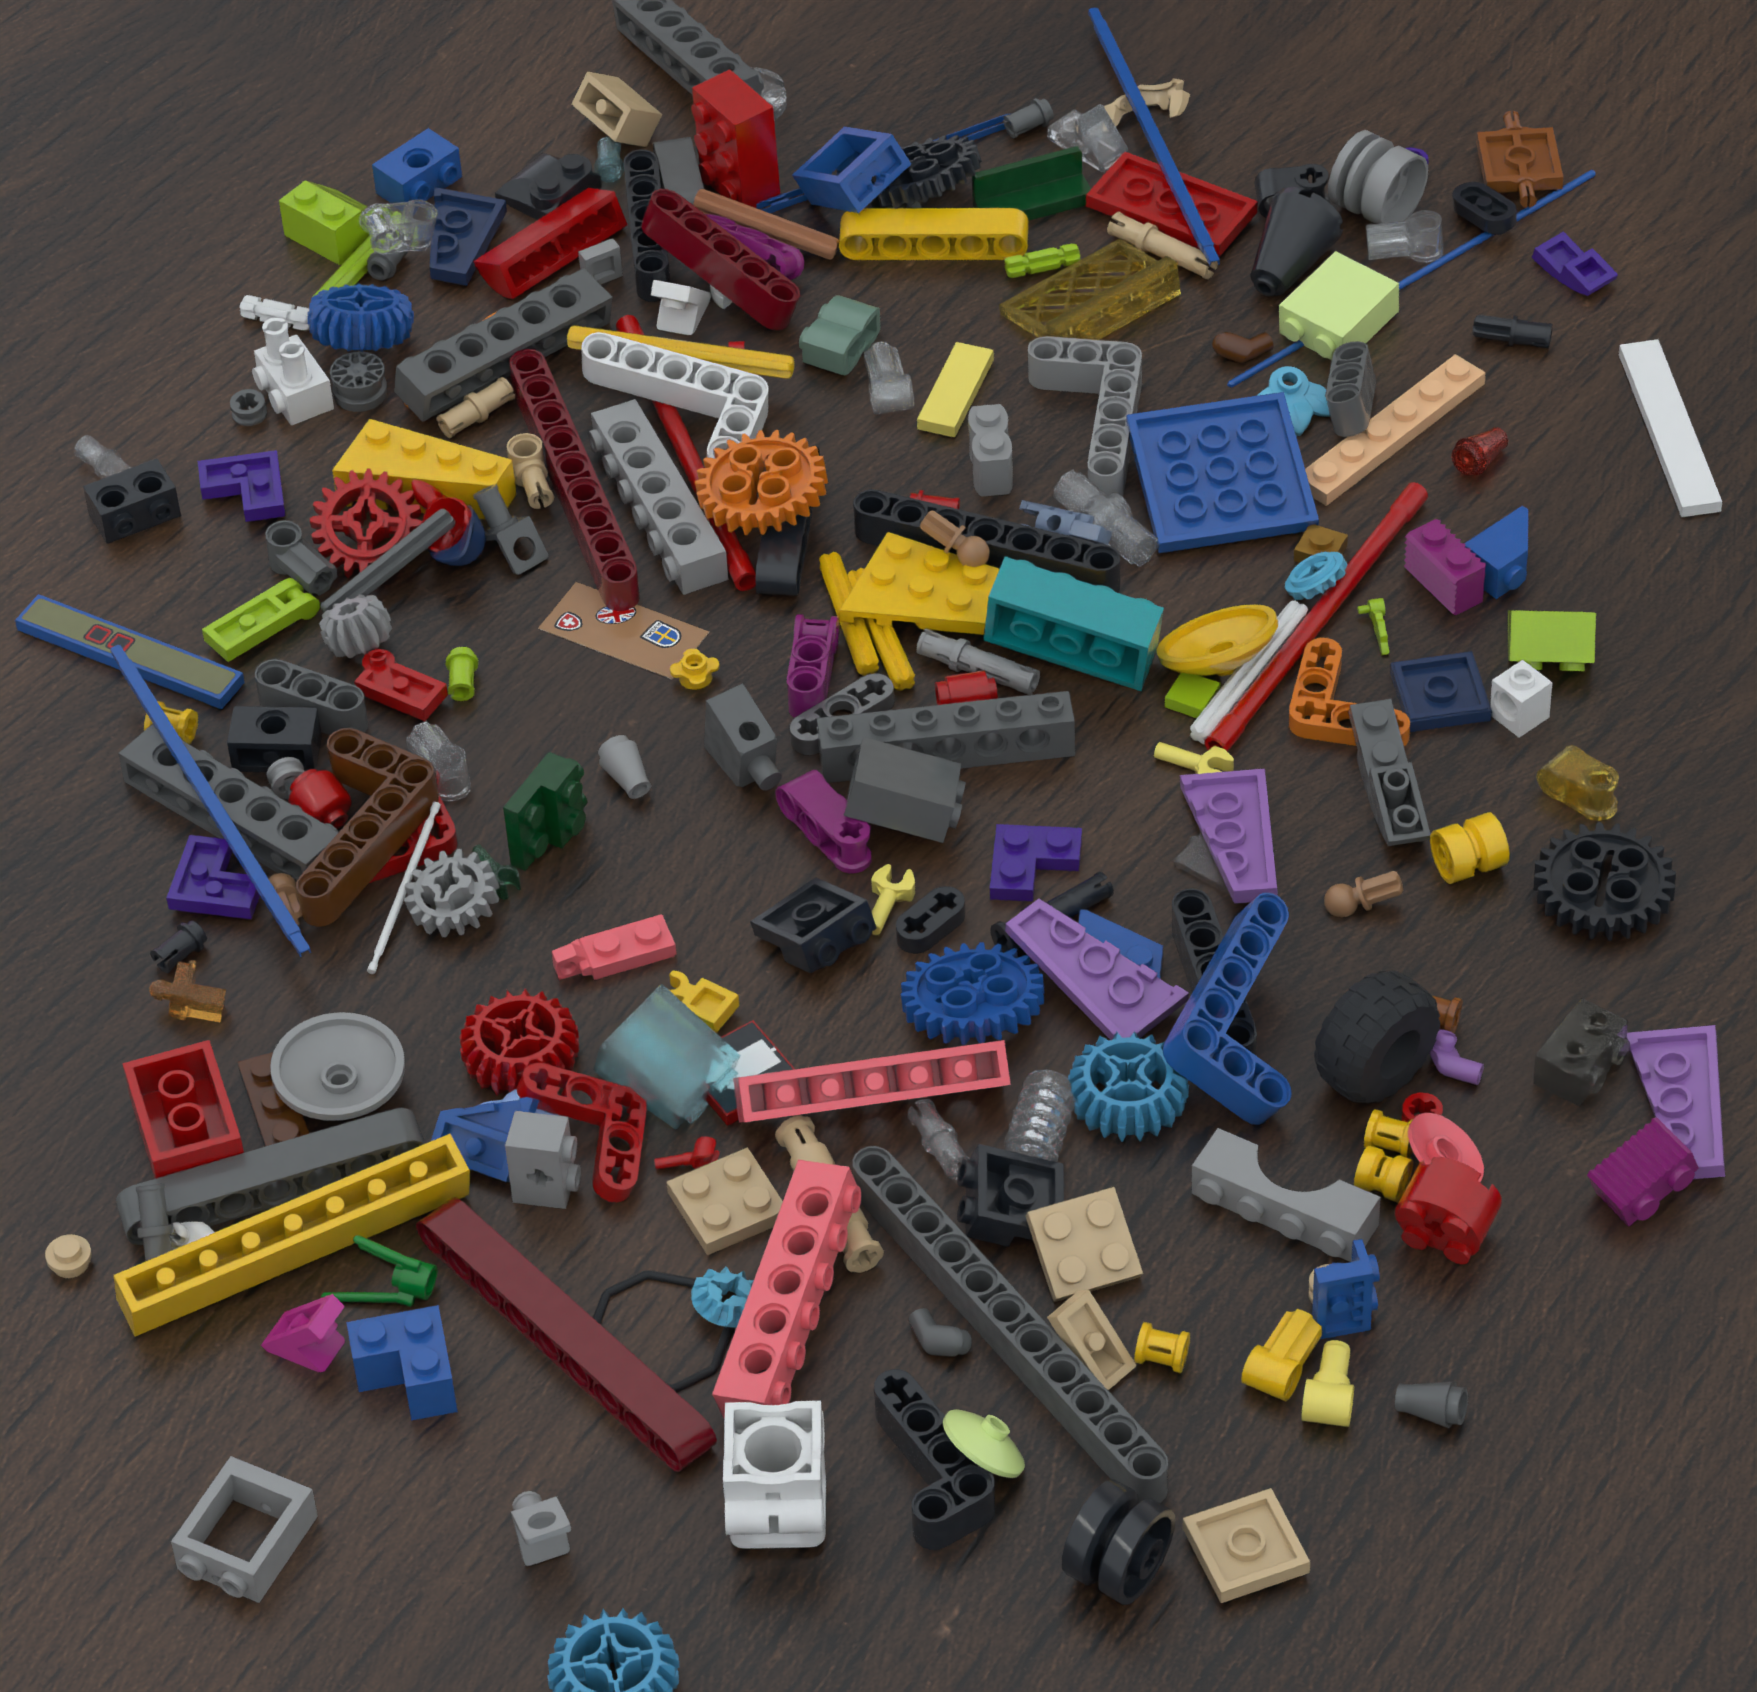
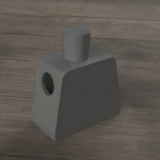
M743 683L706 700L704 747L736 786L744 787L755 781L761 790H769L775 787L782 779V774L775 766L777 738Z

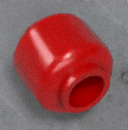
M310 769L303 772L292 782L288 803L299 806L303 812L324 824L329 823L333 825L337 830L348 820L347 812L350 810L352 799L348 791L332 772Z

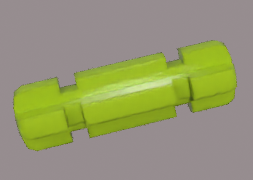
M1071 243L1062 245L1059 249L1053 247L1025 253L1024 257L1021 255L1007 257L1004 261L1005 271L1008 277L1016 278L1025 276V272L1035 274L1058 269L1062 264L1066 267L1080 263V251L1077 244Z

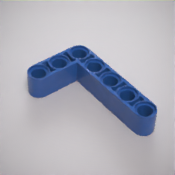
M1267 892L1259 894L1234 918L1163 1046V1056L1175 1071L1241 1119L1254 1125L1265 1123L1283 1108L1291 1098V1087L1281 1073L1226 1034L1289 918L1285 902L1279 896Z

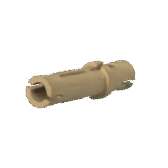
M1116 212L1112 216V219L1118 221V223L1109 222L1107 228L1109 235L1116 236L1135 245V249L1141 253L1151 252L1202 276L1204 279L1208 280L1213 276L1214 273L1208 270V268L1211 267L1216 270L1217 261L1211 262V266H1209L1204 253L1199 249L1158 231V227L1149 222L1142 224L1121 212Z

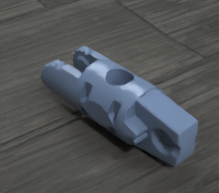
M1021 501L1019 509L1023 510L1026 514L1037 516L1034 528L1109 545L1112 532L1102 526L1092 524L1094 516L1030 501Z

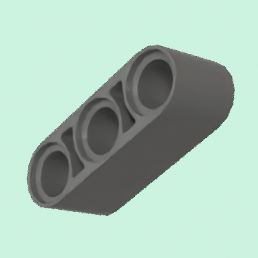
M691 137L653 142V153L658 158L661 189L675 191L693 205L697 192L700 189H704Z
M1364 342L1345 343L1335 349L1333 353L1325 397L1333 430L1338 436L1349 437L1357 435L1367 429L1369 425L1376 378L1368 345Z
M278 659L265 661L256 668L255 680L260 707L317 708L321 732L328 735L342 728H353L364 733L367 731L368 719L364 694L359 687Z

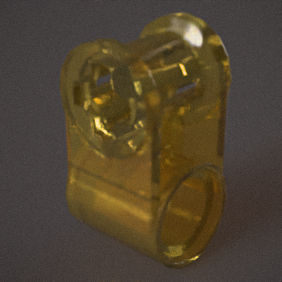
M1573 745L1565 747L1538 770L1536 775L1537 782L1543 792L1550 798L1559 800L1580 812L1586 818L1602 821L1613 817L1617 812L1618 801L1614 796V790L1617 788L1619 781L1617 771L1612 766L1603 764L1589 756L1580 748Z

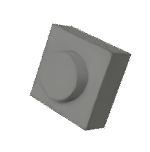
M613 238L578 252L580 270L585 268L600 285L623 276L620 247Z

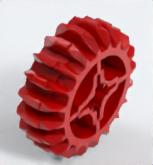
M526 988L521 995L513 996L507 990L505 997L502 999H497L490 995L488 1006L476 1004L474 1015L466 1016L465 1028L461 1029L460 1035L461 1059L466 1066L468 1074H470V1078L477 1079L482 1089L492 1086L496 1096L505 1090H509L510 1093L517 1089L518 1082L525 1068L530 1064L544 1063L572 1071L575 1058L578 1057L580 1050L578 1026L575 1025V1020H573L569 1008H562L558 998L547 1001L543 991L534 997L530 996ZM536 1082L537 1088L541 1087V1083Z

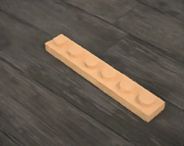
M1453 355L1372 417L1367 429L1357 435L1346 437L1305 469L1313 498L1325 506L1329 505L1485 384L1486 372L1458 355Z

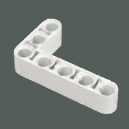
M592 333L582 342V371L584 377L589 382L719 418L708 444L707 458H715L714 448L727 450V440L729 439L737 444L742 442V434L744 433L750 439H755L758 431L762 430L768 415V385L762 377L756 374L607 333Z

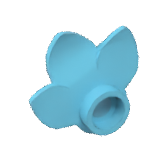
M1285 366L1276 369L1270 376L1269 387L1258 394L1265 395L1284 392L1296 436L1302 435L1307 429L1313 414L1330 417L1325 397L1326 389L1321 385L1309 382L1307 376L1295 367ZM1286 381H1287V382H1292V383H1294L1295 385H1293V386H1288V385L1284 384L1283 382H1286Z

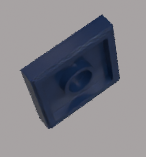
M1472 651L1390 663V675L1401 710L1410 719V732L1491 721L1492 710Z

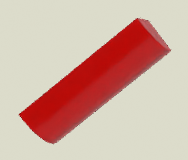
M587 188L473 262L480 275L495 292L505 298L514 299L579 257V251L601 243L628 224L614 191Z

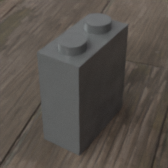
M863 737L851 775L844 816L943 843L948 827L956 829L962 810V804L960 803L966 782L959 780L961 763Z

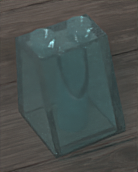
M661 984L601 1045L593 1070L606 1081L632 1088L646 1101L647 1110L676 1130L684 1120L692 1124L706 1110L709 1104L705 1099L715 1088L722 1093L733 1082V1078H736L739 1074L735 1068L741 1055Z

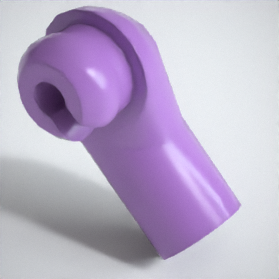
M1439 1030L1435 1045L1429 1053L1438 1071L1444 1076L1478 1085L1483 1074L1484 1064L1460 1057L1457 1049L1454 1047L1457 1042L1455 1034L1447 1030Z

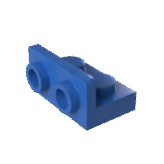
M1362 1239L1352 1241L1351 1262L1332 1263L1326 1267L1314 1269L1312 1316L1322 1326V1336L1320 1339L1371 1330L1372 1311L1378 1310V1299L1373 1283L1379 1282L1380 1274L1375 1255H1367Z

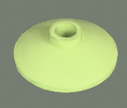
M957 1409L950 1410L943 1418L944 1430L952 1443L966 1457L998 1476L1015 1478L1022 1473L1025 1468L1024 1459L1008 1436L1010 1430L1002 1420L993 1415H987L984 1418L977 1414Z

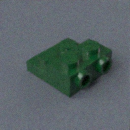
M548 752L503 807L511 866L526 871L536 857L539 858L544 854L548 843L563 849L572 836L578 835L583 829L586 820V814L583 809L588 801L582 793L583 786L580 783L581 778L584 776V769L577 761Z

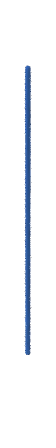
M1594 170L1586 172L1564 185L1563 189H1557L1538 200L1533 207L1529 208L1528 206L1516 213L1517 222L1590 180L1596 175V172ZM1486 231L1399 281V290L1494 235ZM1298 340L1231 379L1227 385L1229 387L1236 386L1303 347V342Z

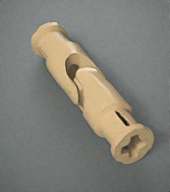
M797 1115L790 1117L776 1130L775 1137L780 1146L787 1148L791 1156L790 1165L793 1170H795L798 1160L835 1165L825 1144L818 1142L814 1135L815 1125L808 1116ZM796 1129H799V1130H800V1131H799V1136H798L797 1133L795 1132ZM860 1207L856 1213H852L849 1220L847 1243L843 1250L845 1254L843 1262L850 1272L857 1273L865 1272L875 1267L884 1253L880 1243L872 1240L868 1233V1221Z

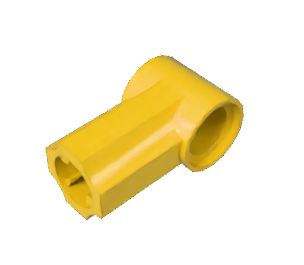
M1303 1310L1286 1311L1265 1345H1257L1251 1351L1242 1372V1383L1285 1402L1289 1400L1299 1383L1303 1364L1322 1336V1326L1313 1319L1311 1314Z

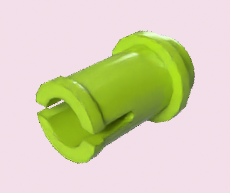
M467 647L454 648L446 657L445 665L449 670L448 695L451 694V698L456 701H467L475 693L474 672L478 668L479 660L474 652Z

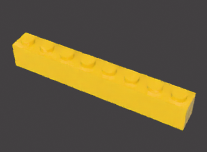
M447 1134L114 1275L116 1299L136 1337L354 1244L353 1239L356 1235L364 1238L371 1237L437 1209L453 1197L463 1198L469 1195L470 1170L451 1134Z

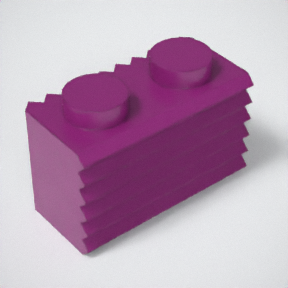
M1434 519L1408 532L1405 536L1407 538L1405 542L1407 546L1405 547L1406 553L1404 555L1406 558L1404 561L1406 564L1404 567L1452 614L1458 615L1483 602L1486 563L1480 562L1481 558L1475 557L1476 553H1471V548H1465L1466 544L1460 543L1461 539L1455 538L1456 534H1451V529H1446V525L1441 524V520Z
M1656 1117L1652 1118L1650 1123L1645 1124L1643 1129H1639L1636 1135H1632L1630 1140L1617 1147L1616 1151L1610 1153L1608 1158H1604L1601 1164H1597L1593 1170H1589L1587 1176L1596 1194L1601 1197L1627 1226H1630L1638 1219L1642 1221L1651 1217L1657 1211L1660 1204L1659 1201L1671 1191H1681L1692 1182L1695 1172L1699 1167L1693 1153Z

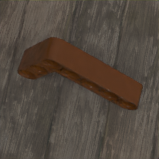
M353 728L339 729L333 732L327 740L332 773L342 784L371 797L300 875L296 882L302 917L306 923L315 927L327 926L340 917L430 814L432 803L439 802L434 767L430 761Z

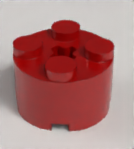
M1433 1157L1431 1163L1425 1165L1423 1160L1417 1166L1395 1208L1396 1220L1404 1230L1401 1238L1412 1248L1424 1250L1428 1245L1443 1251L1444 1255L1454 1263L1467 1264L1471 1256L1475 1255L1481 1247L1502 1205L1501 1195L1493 1184H1491L1489 1190L1478 1181L1481 1173L1464 1163L1444 1157Z

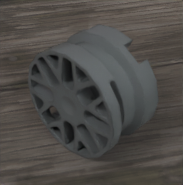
M365 351L351 352L342 355L334 361L330 367V379L333 383V398L337 405L345 410L361 412L374 409L383 403L387 397L388 387L384 377L385 366L378 356Z

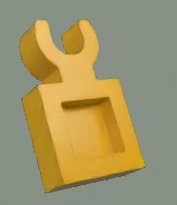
M672 971L669 974L670 984L676 989L669 990L660 985L657 988V998L662 1005L677 1007L678 1018L714 1035L739 1007L738 994L704 978H701L694 986L689 983L687 976L679 971Z

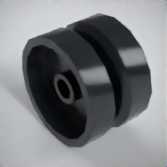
M1115 1479L1105 1481L1094 1490L1073 1522L1062 1554V1570L1066 1575L1086 1586L1098 1582L1099 1590L1103 1595L1122 1605L1133 1603L1152 1582L1165 1559L1175 1530L1174 1512L1151 1498L1139 1502L1138 1494L1134 1489Z

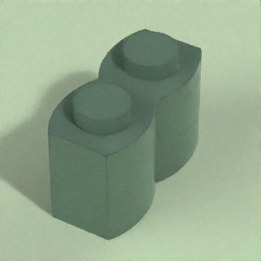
M840 295L833 297L828 304H823L818 313L817 320L810 327H805L801 333L799 348L802 349L803 362L844 376L849 374L858 363L862 352H865L879 334L880 308Z

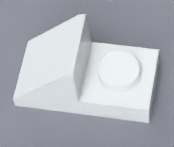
M653 280L651 296L661 298L656 325L657 329L692 335L710 302L711 293L690 286Z

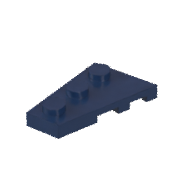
M434 187L435 205L430 251L431 279L467 286L476 270L473 261L484 255L507 213L506 200Z

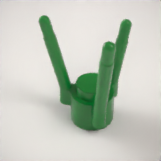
M356 1235L353 1241L358 1244L361 1250L396 1265L392 1275V1286L397 1287L399 1292H324L321 1295V1298L333 1294L340 1302L399 1303L412 1307L416 1298L422 1300L429 1299L436 1283L438 1268L437 1265L404 1256L381 1244Z

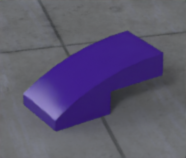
M1564 231L1536 247L1532 255V259L1551 276L1570 289L1586 296L1614 281L1618 276L1593 248L1584 253Z

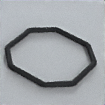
M652 1270L642 1271L607 1288L601 1294L593 1318L600 1324L610 1297L644 1280L651 1279L693 1287L696 1279ZM733 1327L723 1328L709 1367L681 1381L667 1385L677 1393L714 1375L719 1370Z

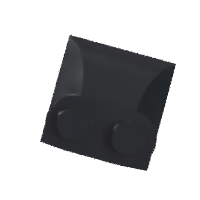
M542 152L495 192V198L506 200V205L539 220L585 189H600L602 187L601 176L592 172L590 160L582 155L568 154L559 158Z

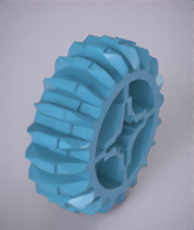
M1134 1030L1130 1037L1122 1038L1116 1031L1113 1040L1108 1041L1099 1036L1096 1046L1085 1044L1082 1055L1075 1056L1072 1069H1070V1074L1068 1075L1069 1101L1071 1102V1107H1074L1077 1119L1085 1120L1089 1131L1100 1128L1104 1138L1112 1133H1116L1121 1142H1123L1127 1135H1135L1141 1141L1145 1132L1158 1136L1161 1126L1172 1128L1175 1117L1182 1116L1186 1098L1189 1096L1188 1079L1175 1071L1166 1062L1163 1056L1164 1042L1156 1045L1153 1034L1145 1039H1139ZM1155 1080L1161 1085L1159 1090L1152 1086V1082ZM1098 1082L1105 1086L1102 1092L1095 1087Z
M603 1608L600 1619L594 1621L584 1614L581 1621L582 1627L579 1628L568 1624L565 1632L566 1638H556L554 1645L555 1653L549 1654V1675L547 1678L549 1689L552 1692H673L679 1684L677 1669L679 1668V1657L675 1653L672 1639L669 1634L662 1633V1628L659 1626L658 1621L647 1625V1619L642 1612L633 1619H629L628 1613L622 1608L617 1617H609V1614ZM610 1663L615 1665L617 1680H613Z

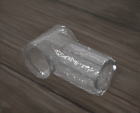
M1423 210L1411 214L1407 221L1366 225L1369 260L1410 256L1415 261L1431 262L1439 259L1444 253L1442 217L1437 212Z
M887 342L873 343L872 347L864 352V363L869 378V393L873 413L876 415L914 409L911 378L908 373L904 374L897 347H892Z
M425 721L415 725L411 734L406 737L407 748L411 753L423 757L432 763L440 798L445 801H455L467 796L471 791L472 785L465 750L460 746L453 745L438 724L432 725Z

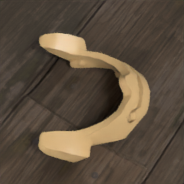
M1173 78L1170 82L1158 85L1137 86L1147 107L1159 105L1161 109L1169 110L1170 118L1180 116L1184 112L1190 97L1188 92L1183 91L1184 81ZM1122 95L1113 103L1104 106L1103 130L1114 129L1119 124L1122 116L1133 110L1126 95Z

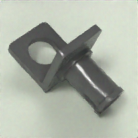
M497 484L488 486L473 495L489 525L485 531L486 541L497 540L513 574L519 575L548 558V552L530 516H511ZM520 537L528 538L533 545V553L525 561L518 559L513 550L515 541Z

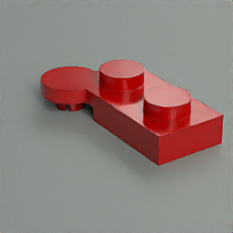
M384 649L372 650L363 657V672L354 681L355 686L362 690L365 697L422 721H426L448 696L446 683L395 663L393 654Z

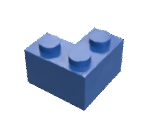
M439 1305L346 1322L359 1392L405 1384L411 1421L458 1412Z

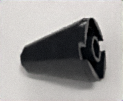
M1297 187L1282 188L1275 194L1250 274L1254 287L1261 294L1266 296L1283 295L1341 237L1343 229L1340 230V225L1343 222L1341 215L1333 205L1321 196L1312 193L1310 198L1299 194L1302 188Z

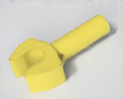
M1159 742L1155 748L1154 758L1194 770L1196 774L1234 771V758L1225 749L1213 746L1203 755Z
M890 864L883 866L874 873L871 879L872 892L878 894L879 897L872 910L877 929L872 931V935H879L895 902H910L915 896V879L911 869H908L903 876V880L896 884L890 883L892 879Z

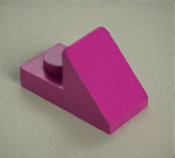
M331 1294L286 1311L261 1346L269 1353L316 1372H323L344 1345L345 1339L336 1330L338 1324L335 1320L345 1306Z

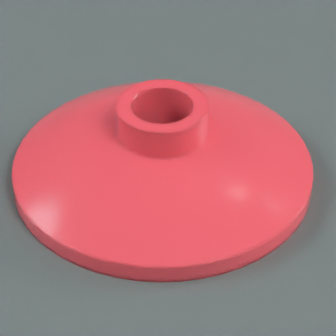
M1422 1113L1411 1121L1408 1128V1138L1419 1162L1424 1160L1425 1165L1430 1164L1433 1157L1453 1159L1481 1173L1478 1180L1481 1182L1484 1175L1482 1157L1474 1142L1458 1125L1435 1113Z

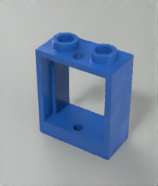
M844 126L792 176L811 205L859 213L911 165V162L892 134ZM836 170V171H837V174H836V175H832V172H834V171ZM873 176L876 177L875 184L871 182Z

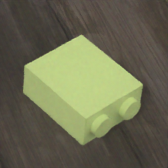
M1335 251L1279 305L1280 334L1286 336L1291 341L1297 342L1300 340L1305 347L1317 352L1322 357L1332 360L1333 353L1339 346L1355 341L1366 344L1399 312V283Z

